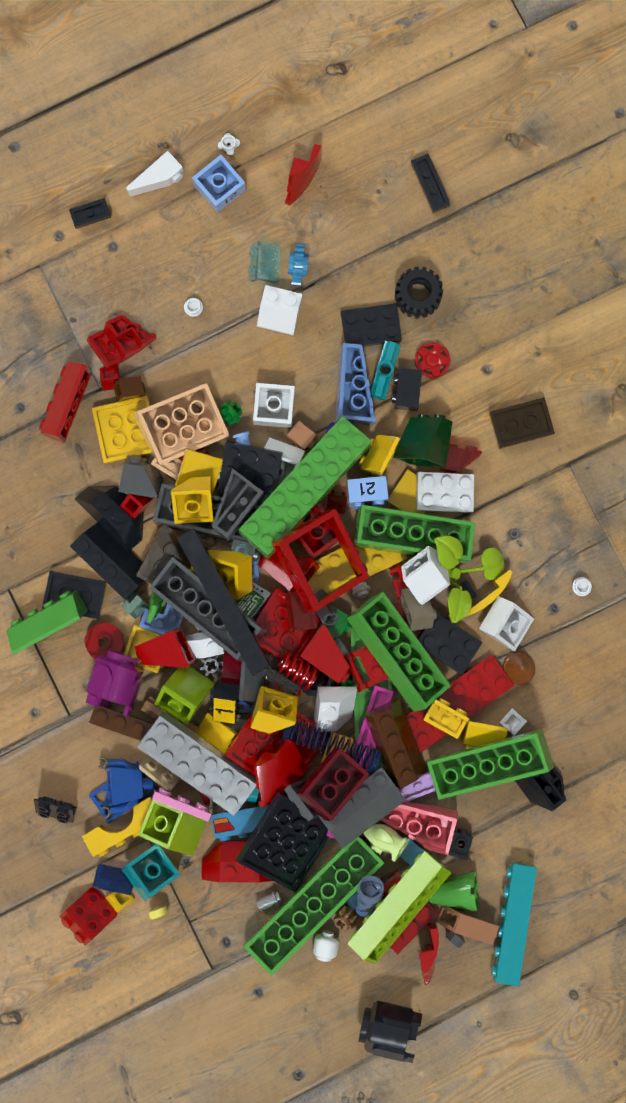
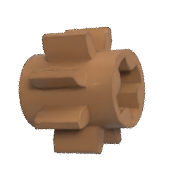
M343 905L342 908H339L334 913V924L340 930L347 931L349 928L353 929L357 924L355 921L358 918L356 911L349 906Z

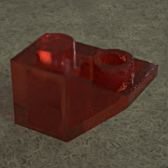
M449 444L446 467H440L439 472L459 474L481 456L482 451L477 450V447L467 446L466 449L458 448L456 444Z

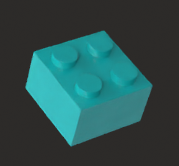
M158 844L153 845L122 869L144 902L180 876L178 870Z

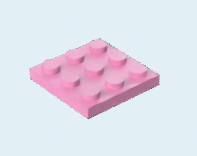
M161 787L159 790H154L152 794L153 800L209 821L211 813L206 805L196 802L195 805L189 803V798L179 794L176 798L171 796V791H166Z

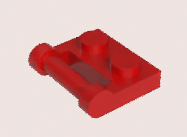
M367 646L344 656L356 681L358 692L389 678ZM357 656L359 657L366 671V674L370 680L366 683L364 682L357 668V665L353 659Z

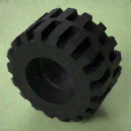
M419 266L414 267V270L410 268L406 273L403 272L400 279H398L395 289V300L397 301V307L401 308L403 314L406 312L408 317L414 315L415 319H419L420 316L426 318L428 314L432 315L435 309L437 310L443 295L442 281L439 282L440 277L438 275H433V270L430 269L428 272L426 267L419 270ZM420 284L428 289L430 296L424 301H415L409 296L408 289L413 285Z

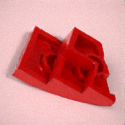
M314 144L309 161L294 157L289 174L288 194L285 204L291 205L310 185L321 162V145Z
M119 315L105 322L104 330L89 336L87 342L105 368L109 370L143 350L156 340V335L153 333L149 334L141 329V326L137 323H133L125 316Z
M285 740L276 754L263 752L254 765L256 788L260 790L261 801H259L260 807L269 805L277 792L284 794L286 792L284 789L296 782L307 769L306 763L292 740Z
M435 922L427 924L431 944H426L424 949L418 950L425 985L430 983L433 976L439 946V933Z

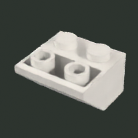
M430 546L401 566L403 581L421 605L450 585L448 569L442 567L438 559L437 550Z

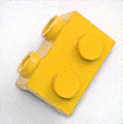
M441 698L439 701L435 700L423 720L458 739L466 723L470 720V718L466 717L468 713L459 708L455 711L449 707V702Z

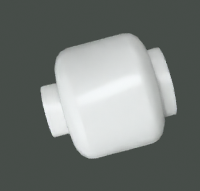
M323 930L322 933L314 937L312 952L316 959L330 962L338 954L340 941L334 935V932Z

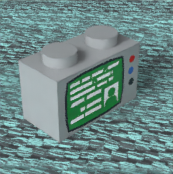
M252 582V592L237 601L235 600L240 609L255 620L271 593Z

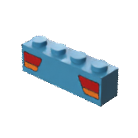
M269 805L265 807L253 806L242 808L234 816L228 811L211 814L214 838L226 841L230 840L233 835H239V838L250 836V832H253Z

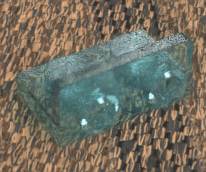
M258 241L251 246L249 252L251 265L248 269L251 282L257 280L271 283L278 282L280 245Z

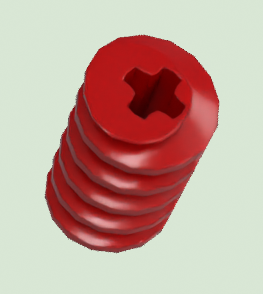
M286 650L276 667H280L278 673L280 674L285 670L286 678L293 675L292 682L299 679L298 686L305 683V690H308L317 679L320 671L316 673L317 668H310V663L308 662L303 665L304 660L302 658L297 660L296 654L290 656L291 651Z

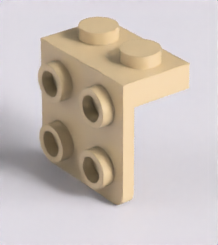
M149 755L139 765V769L166 791H172L181 779Z

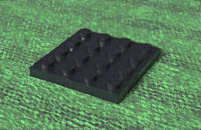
M277 792L237 856L236 861L296 893L328 841L329 837L326 836L328 829L319 816L308 822L300 814L299 808L295 803L290 801L287 796Z

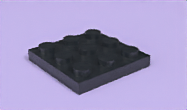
M226 441L217 496L223 497L233 468L264 492V497L257 504L261 506L278 487L283 452Z

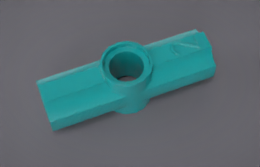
M392 341L384 342L370 391L371 397L378 400L386 399L401 345ZM387 367L390 369V373L382 374L380 369Z

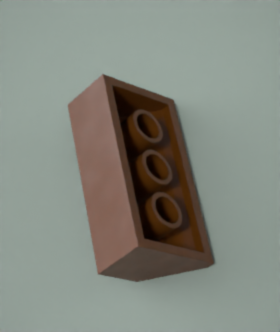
M396 698L364 714L377 749L382 750L381 760L387 775L397 788L402 789L417 781L426 768L400 700Z

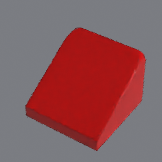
M118 365L109 370L99 368L103 391L114 390L113 384L120 379Z

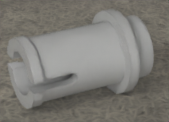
M272 891V894L256 900L260 912L274 905L279 906V903L282 902L278 891Z

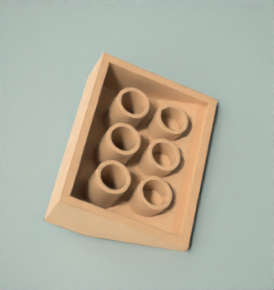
M207 383L139 410L134 414L140 431L159 465L183 456L186 448L195 451L230 436Z

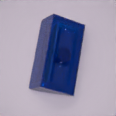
M98 865L92 888L131 895L134 886L126 877L122 868Z

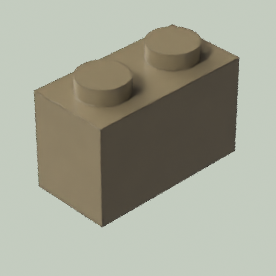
M409 588L402 589L400 603L410 630L433 628L437 615L435 608L431 606V599L421 605Z

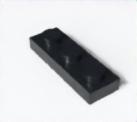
M429 154L411 160L412 168L432 213L450 207L449 199Z

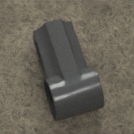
M323 589L316 593L317 601L327 595V593ZM333 602L315 612L325 626H332L337 623L339 616L332 606Z

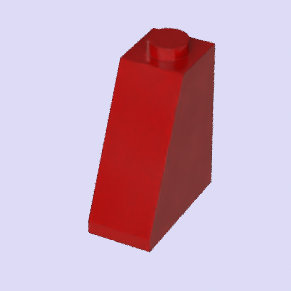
M276 552L269 559L262 555L257 565L291 594L296 596L297 593ZM294 555L307 581H309L320 566L311 558Z
M322 624L300 657L338 684L341 681L345 683L351 675L349 672L350 667L327 627Z
M182 627L135 646L136 656L142 665L186 668L196 663Z

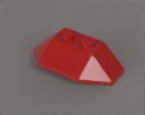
M220 841L202 859L201 880L242 883L272 881L236 861L237 856L247 841Z

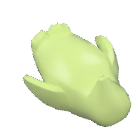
M374 824L363 833L372 844V850L380 855L382 852L390 853L394 862L403 853L409 842L407 838H402L395 830L385 824Z

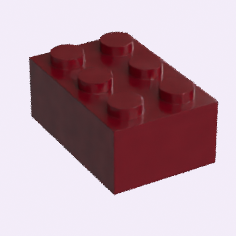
M334 748L296 795L325 821H333L370 774L341 748Z

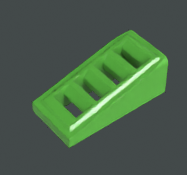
M152 592L149 600L147 621L150 623L161 612L166 602L155 592Z

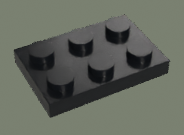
M396 303L340 311L345 343L360 344L362 347L384 344L385 341H402Z
M50 571L43 605L52 599L54 602L60 600L59 596L69 590L71 593L77 590L88 609L83 617L100 620L107 582Z
M436 612L437 618L434 620L433 628L422 629L417 639L428 654L463 675L483 642Z

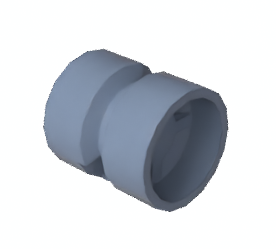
M365 876L358 885L357 904L365 912H374L377 903L383 899L384 885L376 876Z

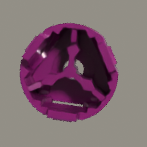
M108 650L107 656H98L85 692L88 693L86 703L95 707H99V705L108 707L110 701L125 705L123 715L130 716L142 683L143 671L141 667H138L140 660Z

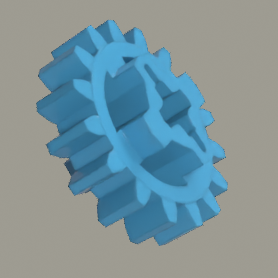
M296 243L295 252H290L288 274L293 275L292 285H301L302 276H307L309 254H304L305 244Z

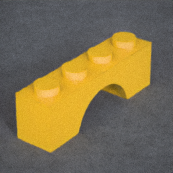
M152 796L133 807V820L126 829L111 831L100 825L82 836L93 857L99 855V857L104 856L110 852L108 848L116 845V847L123 845L127 842L125 838L131 835L134 838L138 836L153 800Z

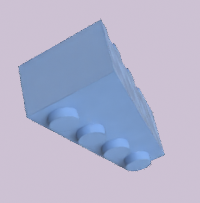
M343 343L340 347L335 422L343 416L352 424L373 425L376 423V417L369 389L370 384L367 378L363 347L360 344Z

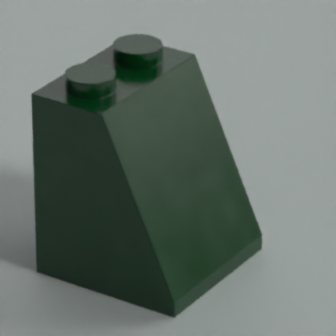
M419 414L418 417H410L393 458L413 466L446 467L453 422L445 419L446 416L435 414L434 417Z

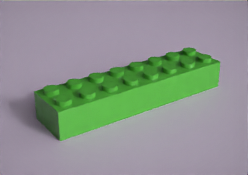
M342 416L239 529V534L263 556L269 559L275 552L271 543L294 530L302 523L369 449L372 441Z
M358 836L344 848L341 847L245 942L244 948L272 976L358 890L360 880L365 876H372L384 864V860Z

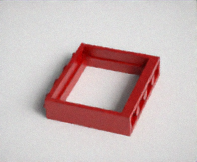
M336 509L323 511L271 543L306 612L318 611L369 578L368 569L361 561L359 551L353 545L350 533L344 527L342 517ZM328 520L356 576L317 601L289 543Z

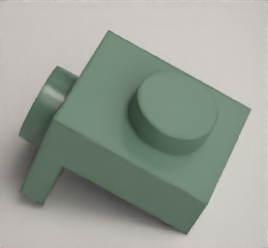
M134 593L122 607L129 615L136 619L145 611L148 604Z

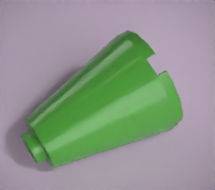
M471 871L447 878L430 898V903L473 912L479 911L477 873Z

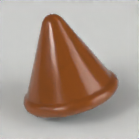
M513 653L504 662L503 671L515 685H524L530 682L535 675L534 661L525 653Z

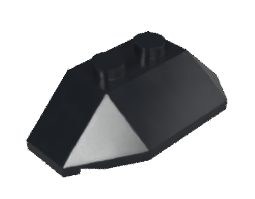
M117 485L87 487L75 500L129 553L142 541L143 512L136 518H133L120 506L127 495L119 492Z
M555 767L546 773L515 780L530 802L549 811H554L566 801L563 777Z

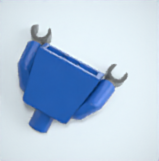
M104 757L99 758V760H105V765L98 767L107 772L109 806L101 808V810H108V815L102 816L103 818L111 817L113 814L117 815L128 812L138 804L140 798H143V790L153 789V780L151 778H142L141 770H137L134 764L125 759L109 760Z

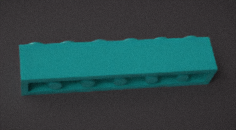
M511 862V865L507 866L506 878L509 879L508 885L504 886L503 889L505 905H501L500 917L503 918L502 925H498L497 937H500L499 945H495L494 957H497L496 965L493 964L491 969V976L494 977L493 979L496 983L518 987L520 985L537 867L534 865Z

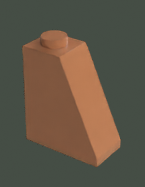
M441 905L435 921L456 934L493 945L497 937L499 928L498 925L487 919Z

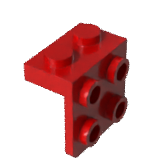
M90 887L59 917L62 924L66 928H70L74 933L75 939L79 943L87 945L118 914L95 887Z

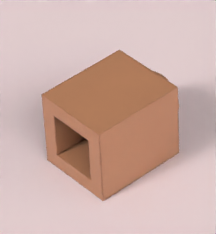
M300 421L287 434V439L300 449L305 450V452L307 449L311 450L317 443L315 440L317 434Z

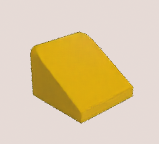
M124 883L105 897L117 913L135 900Z

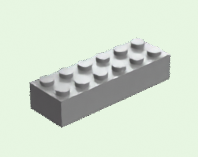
M165 711L161 712L137 746L233 816L256 787V778L225 757L224 753Z

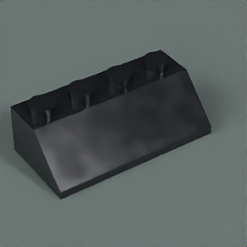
M98 522L83 532L70 545L126 601L147 582L136 576L142 561L131 551L128 553Z

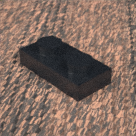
M105 198L69 209L75 229L111 218Z

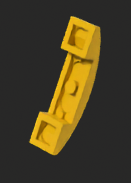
M508 570L493 582L497 589L473 606L467 616L484 609L502 593L511 578V570Z

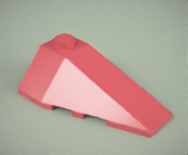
M404 801L383 817L381 821L396 830H400L411 840L422 844L427 850L448 855L457 823L458 811L440 806Z

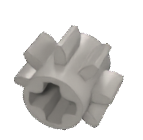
M218 655L214 659L208 657L206 661L201 659L204 667H201L200 670L207 671L206 677L212 673L213 677L216 678V672H222L220 665L223 662L217 661ZM214 660L215 666H217L216 670L212 669L211 671H209V666H207V663H212Z

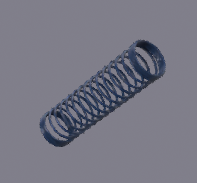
M297 717L294 727L285 728L282 739L288 740L293 727L290 738L292 741L299 729L296 745L300 742L305 731L302 747L306 744L312 731L308 749L311 748L317 736L314 751L317 750L323 738L320 754L329 740L326 756H328L334 742V748H339L342 742L341 749L343 751L348 744L346 750L348 755L354 746L351 756L353 760L360 748L357 763L359 764L366 750L362 764L363 769L372 752L367 772L373 774L377 769L382 750L377 749L374 754L375 749L373 747L368 754L369 746L366 745L361 754L362 743L359 744L355 751L357 741L355 740L350 747L351 739L349 738L344 745L345 736H342L338 743L339 734H336L331 743L333 731L330 732L325 741L327 729L323 731L319 739L321 727L317 729L313 737L315 724L307 735L309 722L306 723L301 733L303 720L300 721L295 731Z

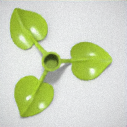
M440 536L434 538L437 546L439 562L442 567L448 569L450 585L456 587L452 588L448 594L450 618L452 623H456L468 615L472 607V599L469 592L462 591V587L454 581L460 578L461 573L484 570V576L487 580H496L504 571V558L496 548H487L481 556L482 567L458 569L455 566L459 564L458 559L463 555L460 541L455 537Z

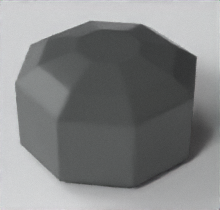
M450 930L446 933V938L456 947L460 948L464 944L465 940L462 935Z

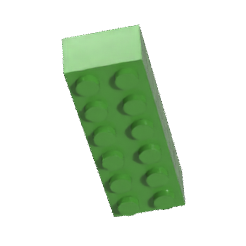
M361 505L357 510L353 545L361 548L416 556L428 546L437 550L434 538L451 536L457 538L463 548V555L458 559L459 563H467L471 560L475 522Z
M384 592L369 598L346 618L414 712L426 709L451 686Z
M543 729L437 756L427 762L438 800L546 773L554 768Z

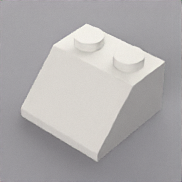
M265 285L257 327L294 335L303 300L302 294Z
M269 437L264 448L283 452L278 486L302 461L305 450Z
M498 596L479 629L515 652L534 618L515 603Z
M318 687L314 711L316 731L319 727H321V732L325 729L327 731H337L352 719L357 687Z

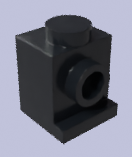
M460 828L458 832L454 831L448 855L464 860L468 859L473 837L469 835V831ZM460 840H463L465 843L463 847H458Z

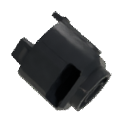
M377 1000L373 1003L372 1008L365 1007L358 1042L365 1043V1050L368 1053H373L375 1056L413 1063L415 1054L407 1053L405 1050L408 1040L416 1041L418 1027L421 1026L422 1014L413 1011V1008Z

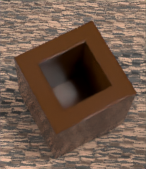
M140 376L120 378L113 384L117 402L145 395V385L141 381Z

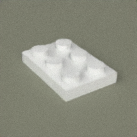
M417 472L416 511L473 513L474 475Z

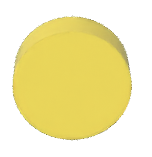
M164 905L149 911L148 914L150 919L153 920L168 914L169 911L167 906Z

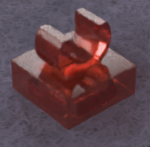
M332 491L331 494H328L326 510L336 509L340 514H345L347 503L345 492H342L340 496L334 495L335 491Z

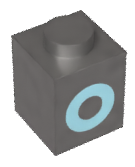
M233 539L231 551L252 556L253 565V560L257 561L259 551L249 542Z

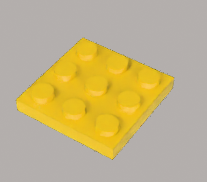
M148 396L92 408L104 464L126 460L128 455L143 456L152 454L134 417L137 411L150 406Z

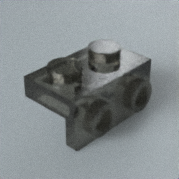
M270 654L267 659L271 666L262 670L265 673L263 677L271 683H274V681L280 683L279 688L289 694L292 691L297 694L300 689L296 685L299 679L292 682L293 675L286 678L285 670L279 674L280 667H276L279 659Z

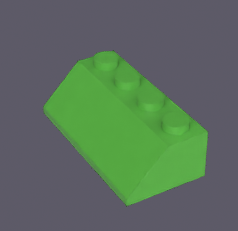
M70 590L59 596L61 599L56 602L53 599L43 605V609L30 611L23 620L19 617L10 622L11 626L6 632L12 654L14 655L81 619L88 609L77 590L72 593Z

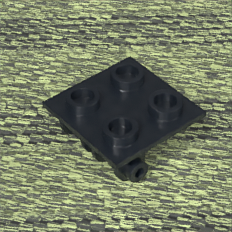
M43 796V798L39 797V799L34 798L35 811L39 816L43 818H49V816L57 818L56 820L61 823L74 822L73 814L75 815L77 810L74 804L64 802L62 806L63 801H60L59 805H57V799L53 802V798Z

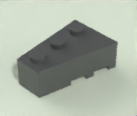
M233 468L212 524L213 530L228 542L264 497V492Z

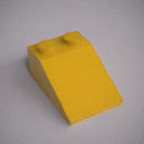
M377 435L375 439L371 438L372 442L367 456L363 455L359 462V466H361L360 472L370 477L383 476L395 453L400 438Z
M207 550L234 599L239 600L252 592V556L237 551Z

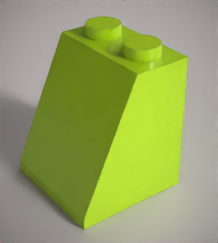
M192 666L186 668L178 667L161 688L155 705L187 726L210 694L215 683L209 677L198 673Z
M152 800L138 836L166 849L193 856L207 821Z

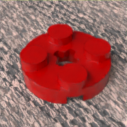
M110 623L95 625L88 630L85 636V647L89 655L94 659L100 655L107 656L108 650L121 653L124 646L122 632ZM108 637L109 645H106L105 648L101 647L102 644L99 643V640Z

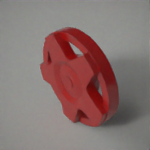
M439 343L424 344L415 355L417 370H422V375L427 378L440 377L449 368V352ZM433 346L431 350L426 349V347ZM441 350L445 353L446 356L441 355ZM420 355L422 361L418 364V356ZM446 365L445 369L440 372V367ZM429 369L431 374H427L424 371Z

